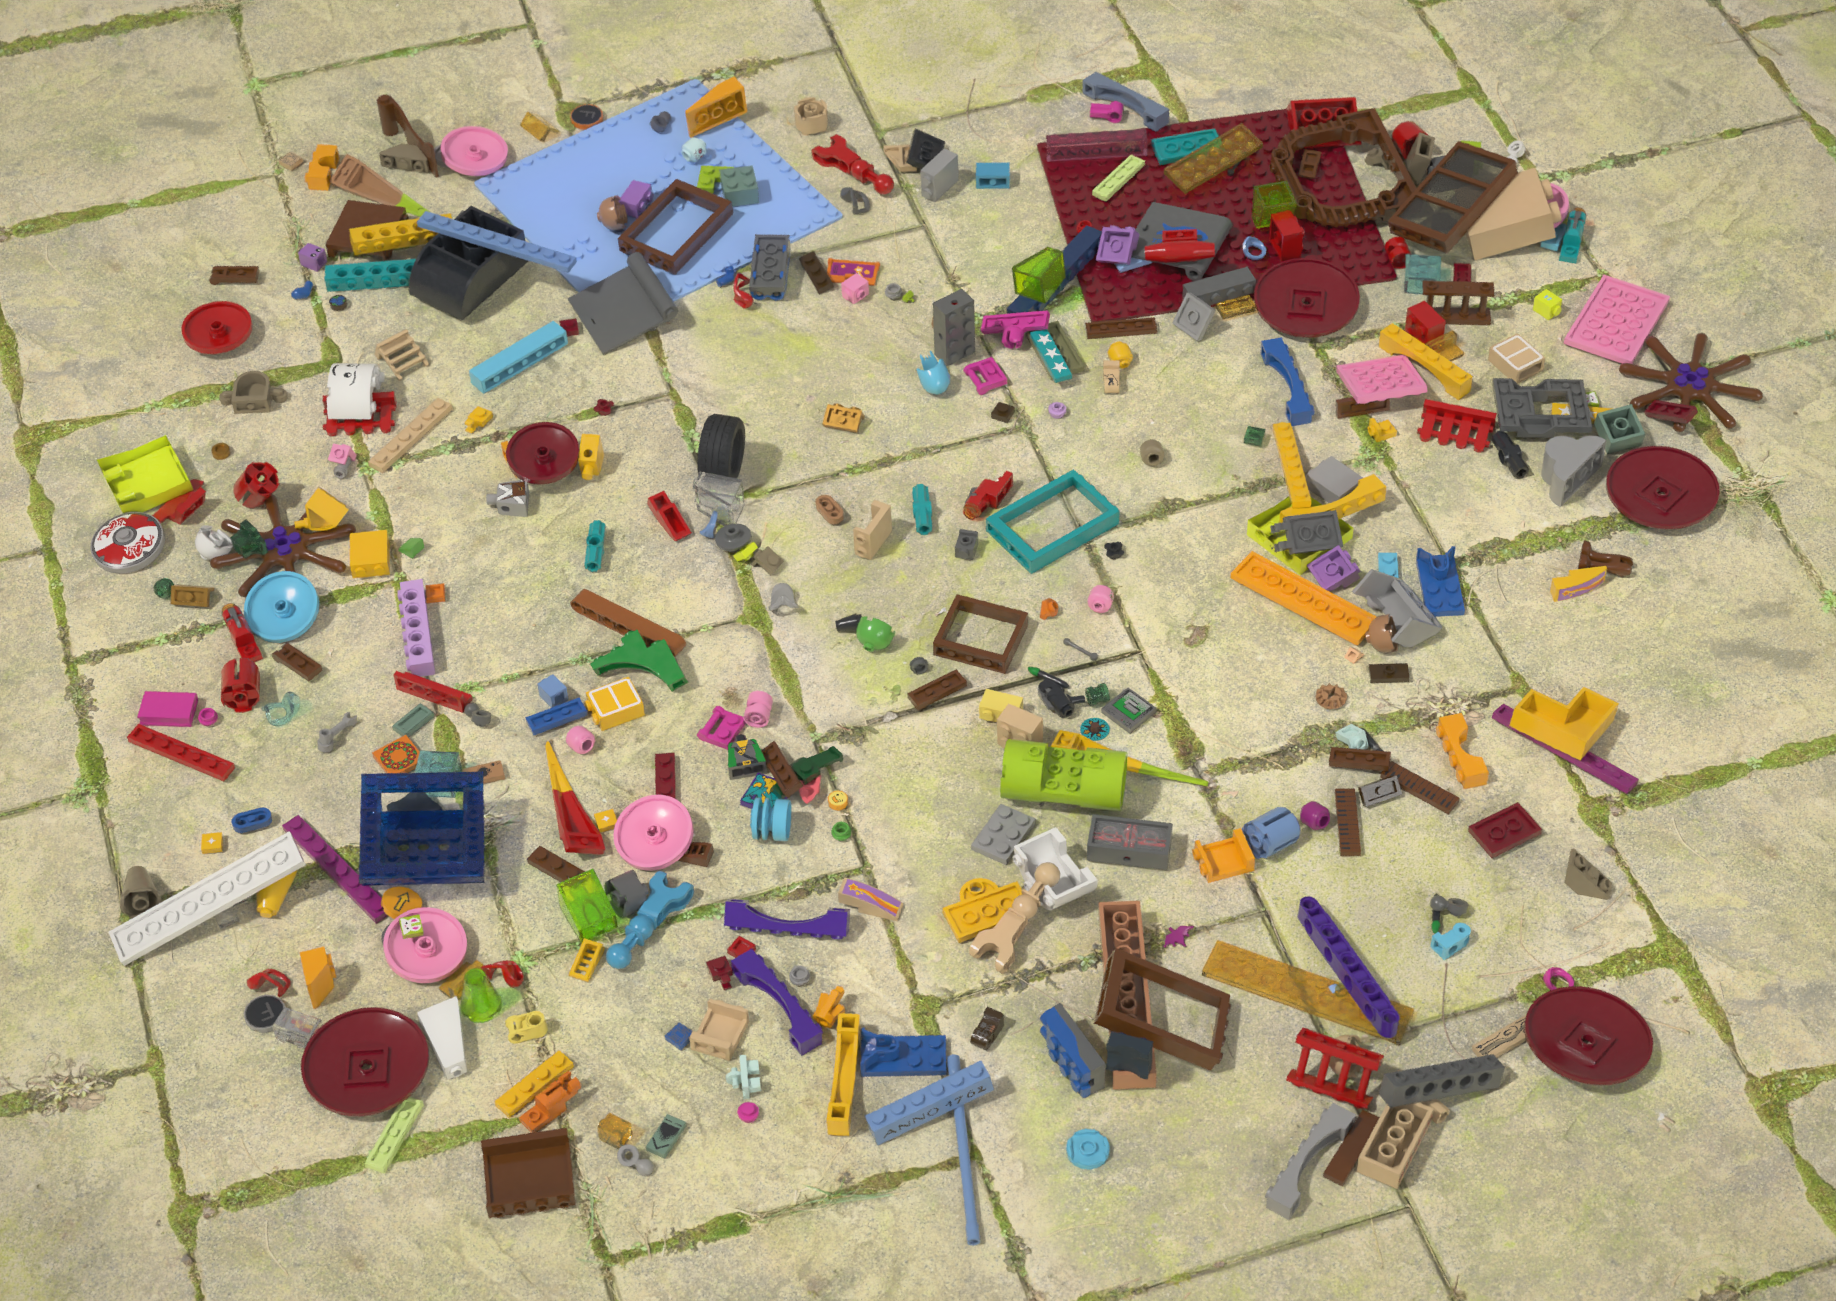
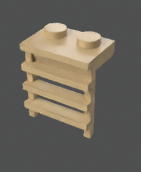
M407 329L376 345L374 355L378 360L384 358L399 381L402 380L399 373L420 362H423L425 367L429 365L425 355L421 353L419 346L415 344L413 337H410ZM410 344L413 347V349L395 357L392 360L388 358L389 355L407 347ZM415 353L419 356L398 368L394 367V364Z

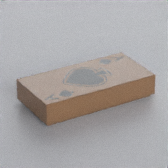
M501 760L462 769L466 788L505 779Z

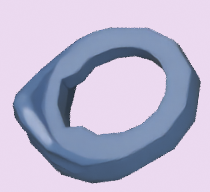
M1249 236L1243 243V252L1251 260H1260L1266 255V248L1259 239ZM1250 246L1258 247L1261 249L1262 254L1253 256L1248 252V248Z
M713 511L710 522L700 531L701 535L715 538L713 530L717 520V511Z

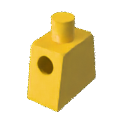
M582 434L578 462L582 478L591 480L593 475L598 476L600 474L604 451L600 435Z

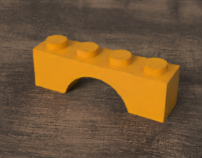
M1462 713L1439 717L1436 733L1443 741V749L1449 755L1451 767H1454L1456 770L1457 781L1461 782L1464 789L1487 785L1489 771L1483 758L1466 753L1460 746L1461 743L1467 740L1468 726Z

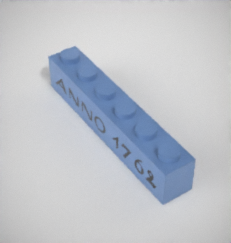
M978 1061L865 1115L869 1130L877 1145L887 1142L993 1091L991 1077L983 1062Z

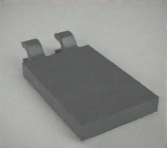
M1336 510L1286 516L1283 518V523H1275L1270 526L1271 533L1285 531L1287 541L1274 544L1275 552L1289 549L1290 555L1330 550L1338 545L1340 548L1343 547Z

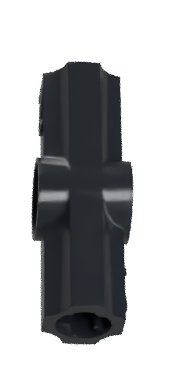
M1497 431L1492 435L1491 441L1498 450L1500 462L1503 465H1507L1514 477L1517 479L1524 478L1528 474L1529 468L1522 458L1519 445H1514L1506 432Z

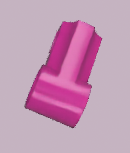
M1113 101L1110 104L1091 103L1090 117L1108 119L1111 123H1118L1122 119L1124 106L1118 101Z

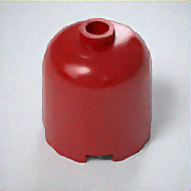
M1405 121L1398 124L1391 135V140L1396 150L1405 160L1419 132L1429 135L1413 121Z

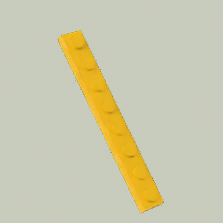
M1286 422L1273 424V434L1292 508L1311 507V498L1292 425Z

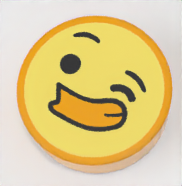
M843 791L831 792L828 796L829 807L833 810L846 808L848 805L847 794Z

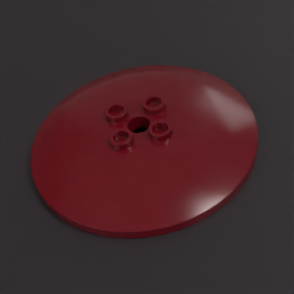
M1295 258L1280 262L1262 274L1255 286L1254 303L1261 318L1274 329L1292 336L1311 338L1329 335L1347 326L1358 311L1360 293L1354 279L1341 267L1321 259Z
M1646 446L1626 452L1611 465L1606 479L1608 497L1619 512L1639 524L1657 529L1686 528L1703 521L1715 509L1720 494L1717 477L1705 462L1686 451L1666 446Z
M1582 986L1556 988L1539 996L1531 1004L1526 1014L1524 1032L1532 1052L1548 1068L1568 1079L1591 1085H1614L1636 1077L1645 1069L1650 1061L1653 1051V1037L1645 1019L1626 1001L1608 992ZM1587 1040L1591 1044L1584 1043L1583 1041Z
M378 1007L351 1010L326 1022L311 1037L302 1055V1079L312 1099L331 1112L353 1117L379 1114L404 1102L419 1087L425 1077L429 1064L428 1045L418 1025L397 1011ZM365 1064L372 1065L368 1070L361 1069Z

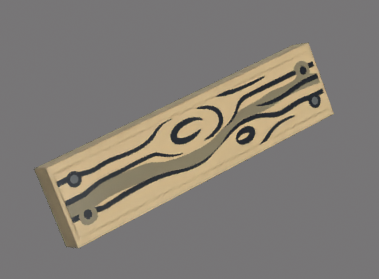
M1526 1015L1472 1045V1051L1477 1057L1491 1054L1499 1057L1527 1041L1524 1032Z

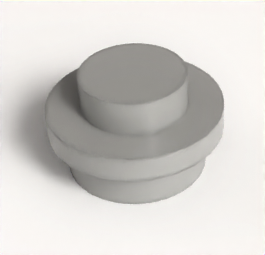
M891 283L887 285L885 295L890 299L899 298L902 295V289L898 284Z
M795 966L789 974V979L794 985H805L810 980V973L804 966Z

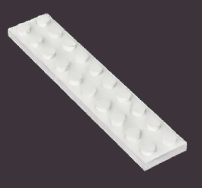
M287 832L109 931L120 962L124 966L305 866L306 864L292 834Z

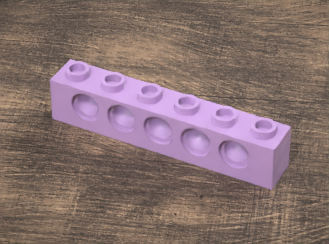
M417 579L400 582L401 590H397L399 601H402V604H399L400 614L404 615L401 618L402 629H406V631L402 632L404 643H407L404 646L405 656H409V659L406 660L407 671H411L412 674L420 677L435 675L423 580Z

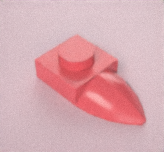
M821 775L806 785L801 782L803 787L799 789V793L806 804L811 802L817 793L820 792Z

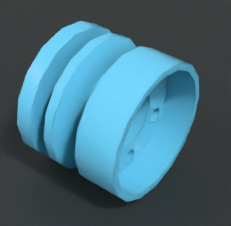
M756 797L750 817L752 838L758 840L762 831V839L767 840L769 832L772 831L774 841L787 842L791 828V800L776 799L774 807H771L769 798L765 799L763 805L762 798Z

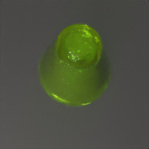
M473 968L468 970L464 976L460 1001L461 1013L474 1023L488 1022L493 1019L497 1012L501 1011L502 999L485 972L479 968Z

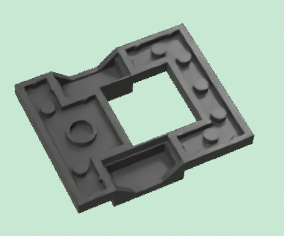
M1493 378L1492 387L1500 431L1516 432L1517 437L1553 438L1555 432H1592V423L1583 379H1545L1536 386H1520L1512 378ZM1548 396H1566L1570 415L1535 414L1533 401L1547 402Z

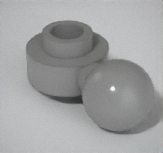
M623 1145L618 1150L617 1159L622 1165H635L637 1172L641 1176H648L653 1172V1163L649 1159H640L639 1150L634 1145ZM628 1151L632 1152L633 1157L630 1160L626 1159L625 1154Z

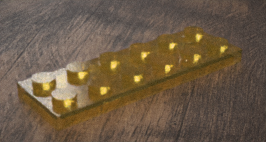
M1241 123L1166 167L1164 174L1186 194L1263 148V142Z

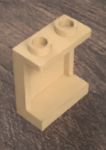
M874 500L871 504L872 521L867 528L855 527L853 529L855 554L872 560L892 532L891 505Z
M709 999L707 1002L708 1010L698 1031H692L689 1037L691 1050L730 1061L749 1023L748 1010L742 1006H734L721 1000Z

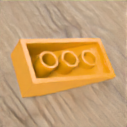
M735 77L719 83L685 111L690 138L747 113L744 86Z

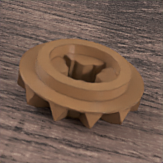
M1329 683L1327 686L1321 685L1320 689H1317L1315 697L1320 706L1326 709H1338L1346 703L1347 693L1338 684L1333 686ZM1331 693L1335 694L1334 696L1330 697V699H1328V695H1330Z

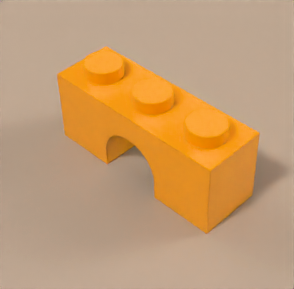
M318 144L316 151H313L312 162H309V170L305 174V182L308 183L309 190L329 191L331 185L329 181L332 178L330 169H336L340 159L337 145Z

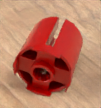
M252 462L236 480L233 487V493L237 501L239 502L249 491L251 494L242 505L247 508L262 506L265 500L279 486L278 471L268 462ZM264 476V479L260 482V477Z
M240 658L239 672H237L236 659L229 660L221 670V702L224 707L226 705L231 709H235L236 713L251 711L260 698L259 668L253 661L247 658Z

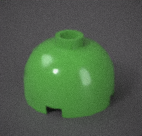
M867 616L861 617L857 626L856 637L863 645V648L869 652L887 648L896 633L891 631L892 627L876 618L870 621L867 620Z

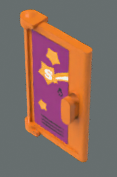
M829 258L827 274L832 282L842 283L857 273L866 279L869 285L875 286L880 262Z

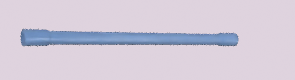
M955 1054L948 1056V1072L951 1075L961 1070L960 1057ZM964 1105L954 1109L966 1217L967 1244L975 1246L980 1244V1233L976 1216Z

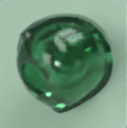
M168 578L159 579L153 587L155 594L162 599L170 598L171 586L174 585L173 581Z

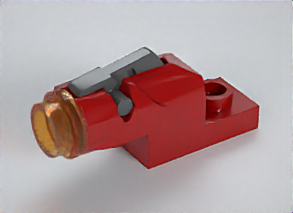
M1006 470L1003 476L998 478L997 482L984 479L978 487H972L963 507L964 516L974 520L988 506L997 509L1013 486V473Z
M233 603L226 604L222 608V617L240 657L247 658L253 662L262 660V654L241 609Z

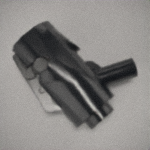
M1047 678L1039 683V697L1048 710H1054L1061 718L1069 717L1073 714L1074 704L1085 703L1084 695L1071 697L1065 694L1064 689L1052 678Z

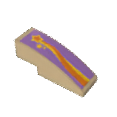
M845 877L838 892L839 903L858 907L859 913L898 921L904 906L901 901L882 890Z

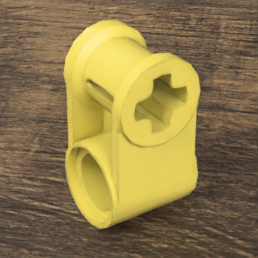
M540 1011L510 1016L505 1021V1025L509 1030L508 1040L515 1044L541 1038L546 1035L548 1029L544 1015Z

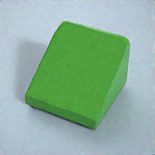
M410 538L398 551L413 559L425 548L423 539Z

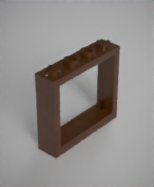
M956 594L933 641V655L1006 674L1028 627V612ZM959 610L1016 625L1003 655L945 640Z

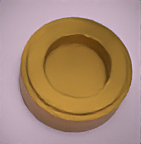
M217 443L212 447L211 452L215 459L223 460L229 457L230 448L226 443Z

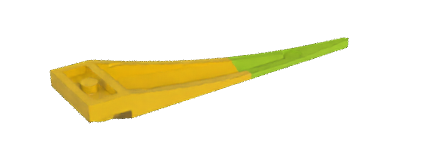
M1059 730L1051 747L1086 751L1087 747L1112 750L1079 733ZM1128 756L1127 771L1208 786L1207 780L1162 769Z

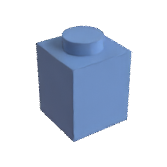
M553 674L537 684L539 696L551 708L569 700L567 687Z

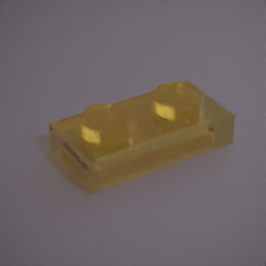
M1249 295L1216 304V309L1222 319L1254 312L1256 309Z

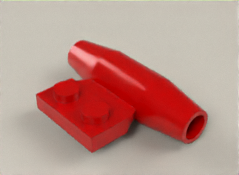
M1197 229L1162 231V243L1145 246V260L1164 263L1192 262L1215 257V243L1197 241Z

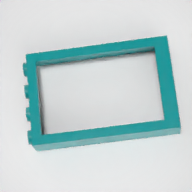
M1073 469L987 517L986 532L1032 574L1118 525L1120 511L1104 495H1101L1093 485H1090L1081 474H1078ZM1071 486H1074L1103 513L1036 552L1005 524Z

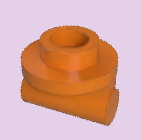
M1048 598L1042 601L1041 619L1045 620L1049 616L1054 617L1057 615L1059 608L1055 600Z

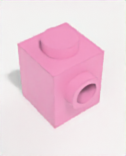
M857 273L841 283L843 298L853 304L869 294L868 281Z

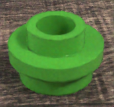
M846 822L835 823L831 830L832 837L839 841L848 839L851 836L850 826Z

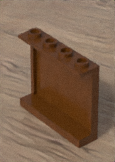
M348 200L325 244L328 257L335 258L338 251L354 253L350 242L349 229L409 220L406 208ZM394 249L366 254L382 256L383 261H388L392 257Z
M567 1128L481 1140L487 1199L486 1209L489 1218H502L514 1214L523 1215L535 1211L544 1212L548 1209L568 1208L576 1205Z

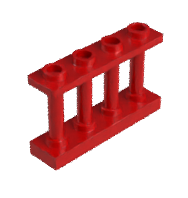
M1302 1028L1295 1043L1302 1046L1297 1070L1292 1069L1287 1075L1286 1081L1291 1082L1297 1087L1309 1088L1317 1094H1326L1337 1101H1346L1357 1108L1367 1109L1373 1099L1372 1096L1366 1094L1371 1073L1373 1070L1378 1071L1383 1063L1384 1055ZM1311 1049L1320 1051L1323 1054L1317 1077L1305 1073ZM1331 1056L1340 1058L1343 1061L1337 1084L1325 1080ZM1352 1063L1364 1068L1358 1091L1346 1087Z

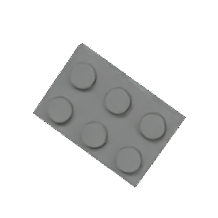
M1000 804L971 844V850L1007 865L1015 854L1014 846L1025 840L1036 824V819Z

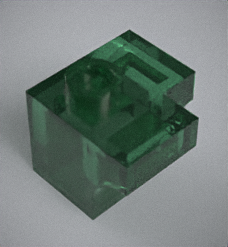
M246 519L240 523L237 533L230 537L234 550L244 559L253 554L263 556L268 552L265 540L261 537L257 528Z

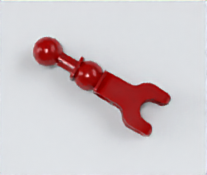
M838 134L830 137L831 147L824 148L818 145L811 149L812 158L823 167H836L844 173L852 175L855 179L861 180L862 184L871 181L878 194H889L894 188V180L890 175L884 173L877 175L874 173V165L861 159L855 152L847 148L846 139Z

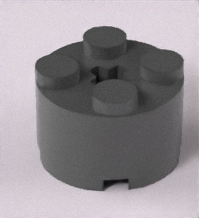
M633 869L606 881L604 884L605 894H609L611 897L609 904L618 917L624 918L638 912L642 904L647 900L646 895L649 893L647 886L644 883L641 884Z

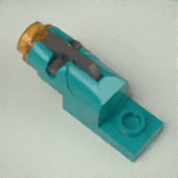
M1574 208L1569 214L1559 261L1574 264L1577 262L1587 218L1583 208Z

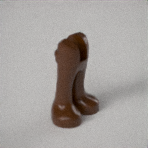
M1584 540L1578 569L1606 566V573L1615 574L1620 577L1630 576L1633 559L1625 555L1593 551L1591 543Z

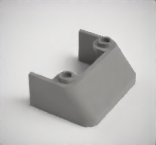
M1371 569L1352 591L1353 594L1365 597L1367 605L1375 610L1377 608L1382 610L1384 614H1390L1393 617L1398 632L1391 640L1401 644L1403 647H1413L1436 635L1442 629V625L1413 590L1399 578Z

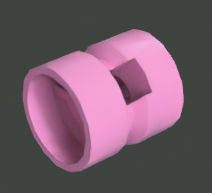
M753 691L749 694L744 713L746 724L756 728H761L768 724L773 703L771 695L763 691Z

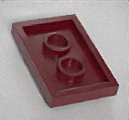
M1517 802L1470 825L1468 832L1492 859L1541 835L1542 828Z

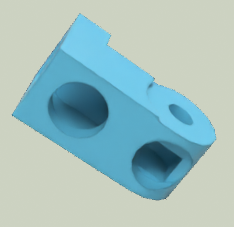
M1457 923L1453 926L1452 930L1444 935H1441L1439 932L1432 935L1430 947L1443 960H1446L1468 944L1471 929L1465 923Z

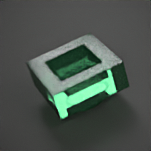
M1248 426L1244 436V443L1262 446L1266 429Z

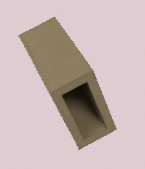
M1420 132L1405 161V167L1416 188L1431 161L1435 137Z

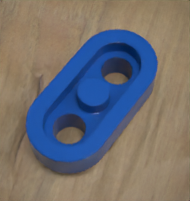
M261 807L236 814L232 818L231 823L234 831L245 833L267 827L272 822V815L269 809Z

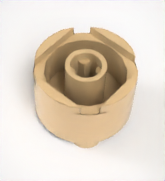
M815 97L799 100L798 104L794 107L795 126L802 132V135L808 136L826 131L828 125L826 103L821 99L820 101L815 100Z

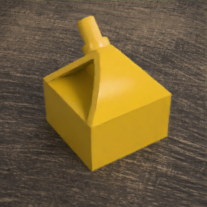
M318 486L305 504L307 518L294 521L295 529L305 527V529L313 531H324L335 528L347 513L349 507Z

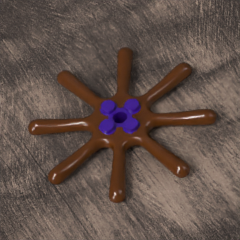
M1698 333L1696 335L1692 358L1689 363L1677 361L1657 337L1651 336L1647 338V346L1670 367L1671 370L1669 371L1645 368L1631 363H1623L1619 367V372L1623 375L1659 380L1667 384L1666 387L1633 398L1629 404H1632L1634 410H1639L1648 406L1654 400H1661L1670 395L1678 396L1681 399L1680 404L1690 405L1691 401L1700 400L1728 429L1736 426L1735 418L1710 394L1717 392L1759 401L1763 398V393L1757 388L1720 383L1714 379L1719 375L1749 365L1751 358L1746 354H1742L1713 368L1703 367L1700 362L1708 341V336L1705 333ZM1674 422L1673 429L1676 432H1683L1687 424Z
M271 495L264 502L273 526L270 531L259 532L231 519H225L221 523V528L224 531L255 540L259 544L252 549L214 557L210 561V566L213 569H220L250 559L262 558L264 560L262 564L238 589V594L241 597H247L251 588L264 578L272 567L280 565L284 567L285 571L296 573L294 563L301 559L336 573H343L346 570L344 562L312 552L307 548L309 545L350 536V533L356 532V527L351 523H346L329 530L306 534L303 533L305 527L295 529V524L284 526L282 525L277 498L275 495ZM306 512L301 516V518L298 521L307 518Z

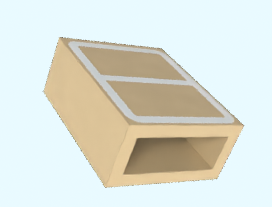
M1517 333L1492 345L1489 350L1488 361L1507 378H1512L1518 384L1543 371L1545 357Z

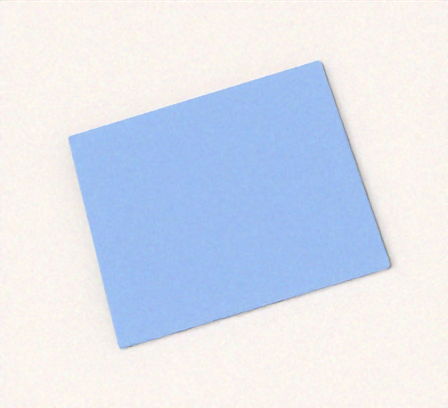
M693 79L474 182L475 187L513 226L524 230L525 238L530 243L576 257L577 263L569 273L557 271L578 293L628 266L627 258L630 255L619 251L618 237L637 218L627 215V223H624L627 226L626 228L610 230L602 222L598 221L597 212H599L600 204L604 199L616 195L621 197L632 180L651 184L654 196L652 201L646 206L647 209L675 179L697 187L701 166L737 168L753 165L758 186L759 203L733 206V215L676 275L648 263L673 302L725 276V267L733 266L734 270L737 271L751 264L755 234L789 235L791 244L842 219V213L739 117L694 136L705 142L706 154L697 162L685 160L681 153L682 146L691 139L688 134L685 111L710 91L698 79ZM663 111L668 112L671 115V121L667 124L663 132L654 131L650 126L653 116H658ZM716 182L713 194L723 198L721 185L719 182ZM676 196L634 240L673 255L714 212Z

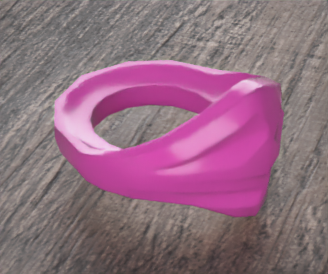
M1559 967L1549 968L1543 975V981L1549 990L1556 989L1553 983L1550 982L1552 976L1563 977L1567 980L1568 987L1574 986L1572 976Z

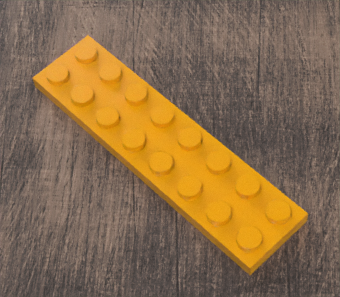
M1253 551L1231 572V579L1357 646L1366 637V632H1369L1371 621L1377 617Z

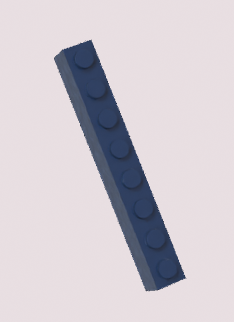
M1086 225L1006 308L1007 314L1043 311L1054 300L1056 295L1063 291L1065 286L1097 254L1102 231Z

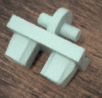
M739 1055L741 1072L736 1067H733L731 1072L726 1075V1082L735 1089L742 1083L743 1099H750L749 1093L761 1091L760 1077L748 1078V1075L759 1074L758 1060H746V1055Z

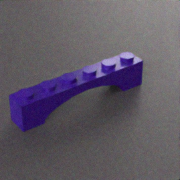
M728 899L725 901L724 926H729L730 930H742L743 927L750 928L749 931L762 932V929L770 930V933L782 934V931H788L790 935L801 936L802 933H810L811 937L831 935L832 939H843V936L846 937L849 934L850 909L830 907L826 914L806 920H785L759 912L749 905V900Z
M750 949L731 960L732 972L743 986L748 984L764 991L783 1008L792 1026L789 1030L790 1043L801 1056L823 1044V1030L821 1026L811 1020L809 1012L800 1007L798 999L794 995H790L784 982H779L774 970L765 965V961L760 954L757 955L753 949Z

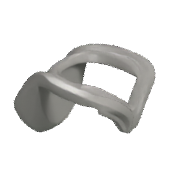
M779 583L773 587L771 605L769 606L770 611L778 609L780 605L799 608V605L795 603L793 590L787 583Z

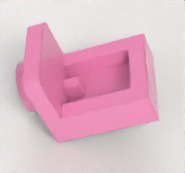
M333 443L328 460L345 465L348 457L355 461L357 455L352 450V447Z

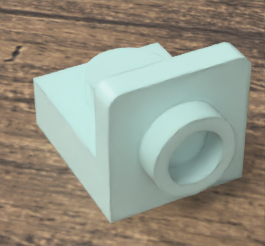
M1353 724L1335 732L1337 739L1348 744L1351 749L1365 750L1369 747L1365 730Z

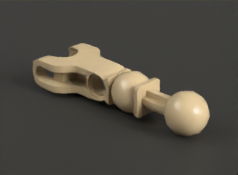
M1041 863L1036 868V881L1030 890L1022 889V895L1014 899L1012 908L1008 909L994 928L978 933L969 948V955L974 958H980L987 951H997L999 955L995 961L996 971L1004 974L1015 961L1014 944L1024 931L1028 920L1036 915L1038 907L1041 906L1039 897L1045 890L1044 886L1049 885L1051 888L1059 882L1060 870L1054 863Z

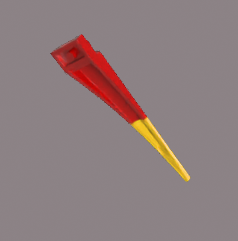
M547 741L545 748L558 830L565 852L603 855L606 849L602 835L577 799L561 769L550 742Z

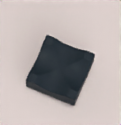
M420 785L414 787L402 799L386 805L389 817L411 838L444 818L442 807L434 802Z
M1111 1031L1106 1047V1070H1126L1135 1073L1142 1079L1148 1080L1152 1068L1153 1041Z

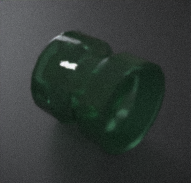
M1100 683L1097 687L1090 686L1085 688L1086 699L1090 706L1097 705L1098 702L1105 703L1110 701L1109 690L1105 683Z

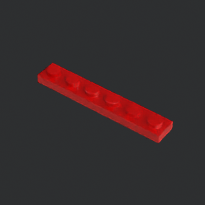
M137 724L127 736L128 742L223 782L235 769L233 762L141 724Z

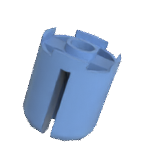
M1276 807L1244 824L1242 832L1254 857L1266 859L1296 843L1300 837V825L1296 816L1289 809Z

